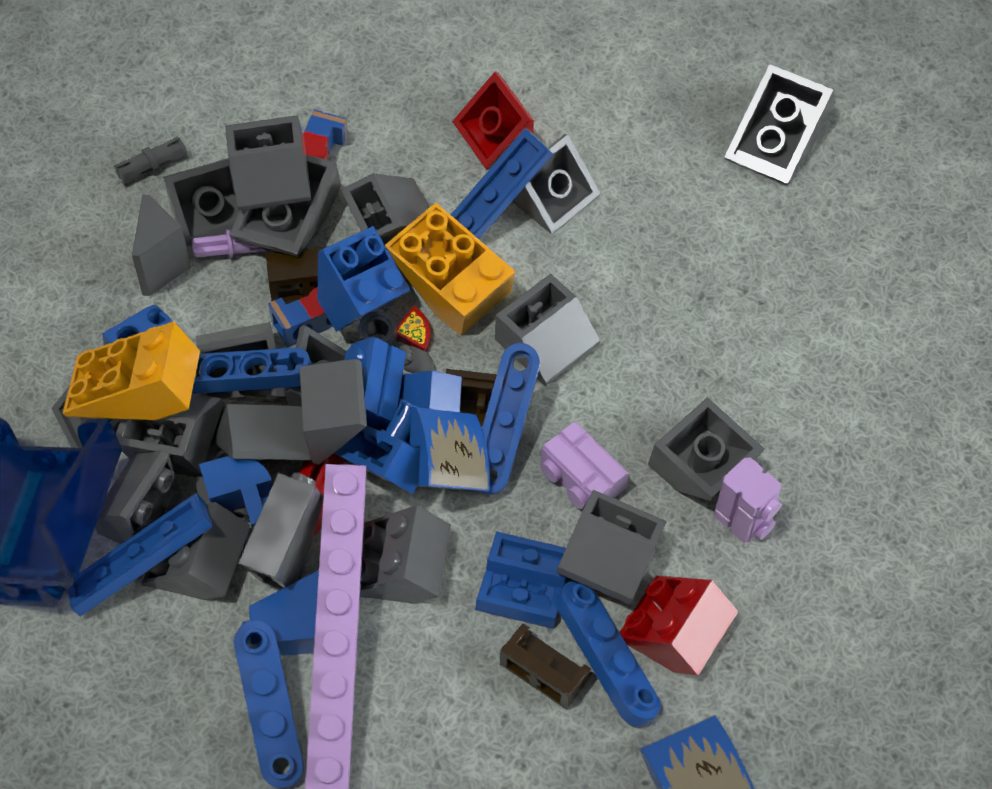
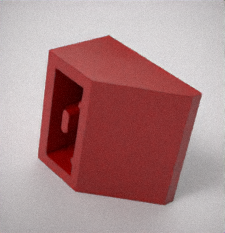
M656 575L654 580L647 586L645 594L635 609L627 616L625 624L619 633L628 646L670 671L698 676L738 611L713 580Z

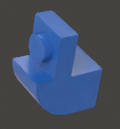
M230 456L199 464L210 503L216 502L228 511L245 506L253 530L273 486L272 479L265 467L254 459H232Z

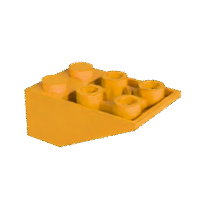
M436 202L385 245L393 261L433 313L461 336L512 290L516 271Z
M174 321L158 327H152L127 338H120L92 350H86L77 355L63 414L66 417L158 420L188 410L200 350Z

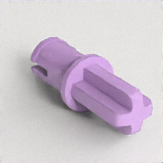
M226 230V235L194 238L191 242L192 253L197 258L228 254L229 259H231L233 255L242 253L265 252V248L230 238V230Z

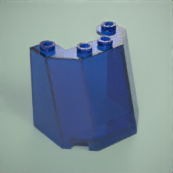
M0 418V604L54 608L62 595L76 580L122 452L121 444L109 419H86L82 421L77 429V434L83 448L21 446L9 423Z

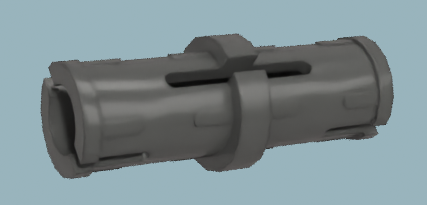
M177 136L152 149L150 147L142 149L141 154L115 164L114 169L125 186L148 174L153 173L155 175L160 173V169L183 158H187L188 154L182 140L180 141V138Z

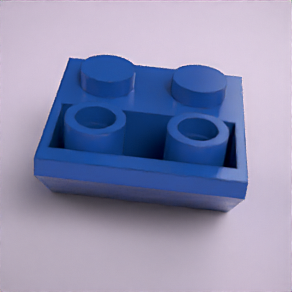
M374 226L318 252L317 300L336 332L361 320L369 312L379 311L410 291L409 286Z

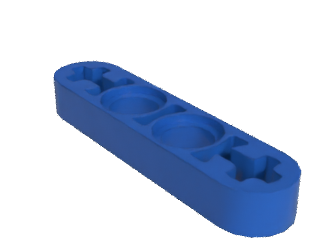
M301 348L200 354L192 394L301 386L300 366L312 365L308 353ZM254 365L266 366L265 370L258 375L247 374L248 370ZM216 368H228V371L221 377L211 378L209 376Z

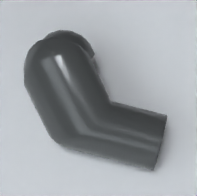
M405 344L396 347L406 352L404 370L411 373L435 371L433 360L427 352Z

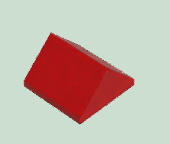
M495 71L452 121L486 170L494 165L525 128L532 134L534 133V119L502 76Z

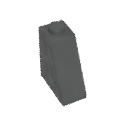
M294 472L292 477H288L278 473L238 563L259 581L280 589L300 580L324 500V496L315 487L316 481L305 475Z

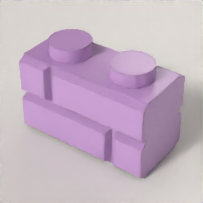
M573 422L561 431L560 435L553 437L544 444L541 450L540 466L542 472L551 482L559 481L567 489V496L570 501L579 509L585 507L593 489L615 498L627 488L629 473L577 422Z
M751 457L744 458L723 477L714 517L726 528L732 527L731 532L744 543L750 542L755 537H758L760 540L763 539L775 526L776 522L772 518L782 506L778 501L781 483L771 474L763 473V468Z

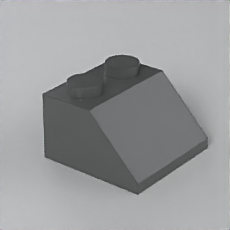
M270 322L196 336V345L200 350V354L276 349ZM254 365L248 370L247 374L258 375L265 370L266 366ZM216 368L209 376L211 378L221 377L228 371V368ZM284 388L206 393L209 397L223 399L224 405L220 417L223 416L227 404H286Z
M707 397L654 444L648 465L675 490L711 501L720 492L723 477L744 458L751 457L755 460L763 453L764 448Z

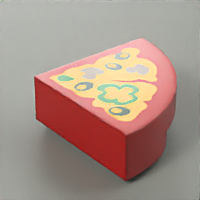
M413 306L396 328L397 340L405 345L427 352L431 337L430 325L424 313Z

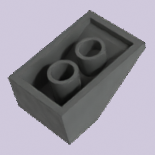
M769 64L724 158L789 185L822 132L836 103L833 89Z
M306 154L311 200L241 210L230 231V238L299 257L329 215L341 187L336 162Z

